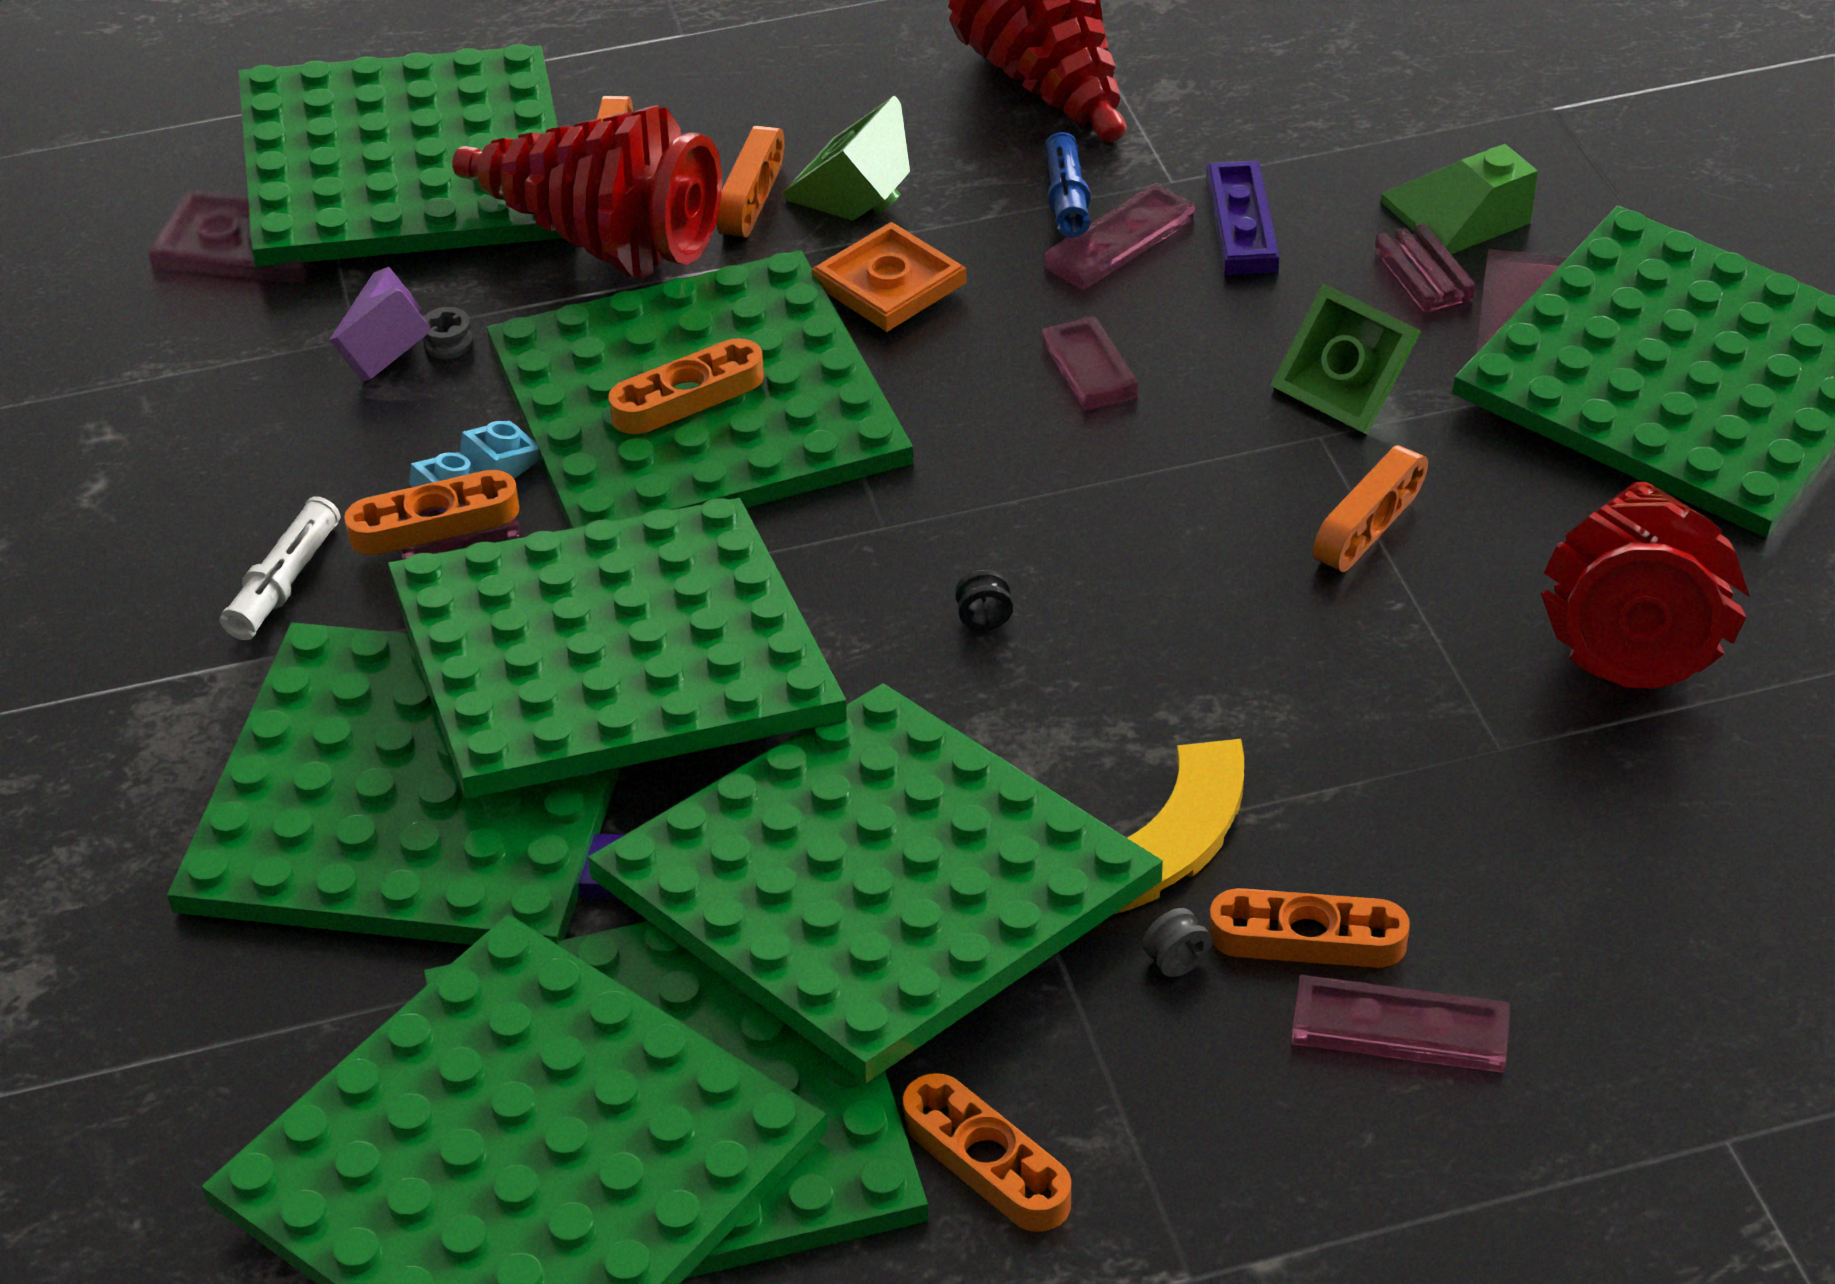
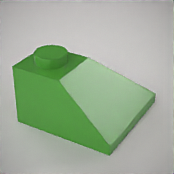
M892 96L832 138L782 192V195L789 202L852 221L870 209L876 215L886 210L901 195L896 187L910 172L900 101L895 96Z
M1503 144L1381 193V203L1442 257L1531 224L1538 170L1508 145Z
M1323 283L1270 386L1368 434L1421 331Z

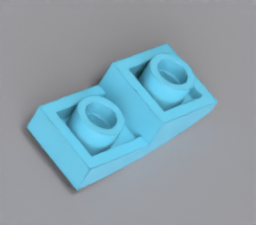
M510 420L491 422L484 427L463 431L460 452L442 453L435 458L411 463L409 484L415 487L485 470L504 471L515 479L540 459L539 449L536 442ZM436 507V508L439 509L441 512L447 510V509L442 508V507Z

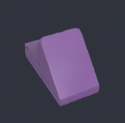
M387 267L372 274L329 341L364 382L372 379L425 337L431 328L419 313L422 309L391 268Z

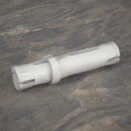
M316 496L309 498L303 510L280 537L261 564L253 565L245 574L242 580L243 588L220 616L222 627L231 636L240 640L252 639L271 610L282 607L291 595L290 585L313 557L330 531L339 523L338 521L341 517L339 510L329 500Z

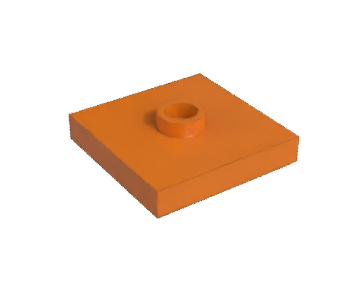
M893 222L886 224L812 268V276L819 280L827 294L886 332L967 283L966 267Z

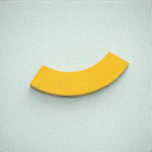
M1241 739L1177 745L1178 777L1170 798L1155 818L1139 831L1127 837L1163 860L1162 882L1115 914L1134 909L1160 898V891L1174 884L1185 875L1193 877L1210 862L1223 846L1224 836L1233 823L1235 815L1239 813L1243 795L1244 753Z

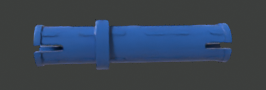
M1057 132L1051 135L1044 145L1051 181L1047 192L1048 203L1051 210L1056 214L1055 221L1056 225L1058 224L1057 229L1059 233L1066 237L1074 238L1085 234L1090 227L1091 221L1087 211L1091 201L1090 190L1087 183L1082 179L1078 145L1075 144V137L1066 132ZM1062 151L1063 156H1058V152ZM1072 213H1076V217L1072 218Z

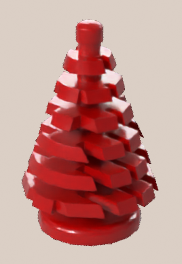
M1100 0L949 1L948 8L952 10L949 21L959 41L966 46L969 44L977 54L988 59L995 67L1004 69L1003 72L1012 79L1024 80L1022 86L1031 93L1043 95V100L1053 107L1064 110L1065 116L1076 124L1085 127L1087 122L1091 123L1094 132L1103 143H1113L1125 134L1127 129L1126 122L1119 111L1116 110L1121 98L1117 81L1113 78L1116 66L1111 52L1108 51L1106 33L1102 25L1103 15Z
M658 105L632 112L631 117L629 111L602 118L603 122L599 118L576 123L574 126L546 129V133L543 134L531 132L520 134L517 139L500 138L491 140V144L485 145L483 151L479 148L462 146L454 153L452 168L455 175L464 179H478L481 189L486 194L495 199L505 200L506 206L524 214H534L537 225L550 231H557L559 235L572 245L574 244L580 248L584 247L589 254L602 262L604 260L611 264L613 263L618 271L631 278L635 276L643 279L653 274V266L658 267L664 259L682 265H689L696 261L708 246L717 223L722 197V169L719 152L712 139L705 135L692 132L681 135V128L667 107L659 108Z
M1636 482L1564 535L1566 537L1565 543L1561 541L1556 545L1543 573L1558 583L1554 585L1555 594L1548 589L1540 594L1556 639L1572 648L1569 656L1571 661L1598 678H1604L1626 688L1658 689L1687 680L1694 673L1702 672L1725 654L1720 645L1722 638L1734 644L1747 618L1742 607L1731 600L1734 593L1729 584L1748 597L1750 595L1736 552L1729 540L1720 534L1723 531L1705 516L1682 504L1673 496L1655 488L1652 484Z

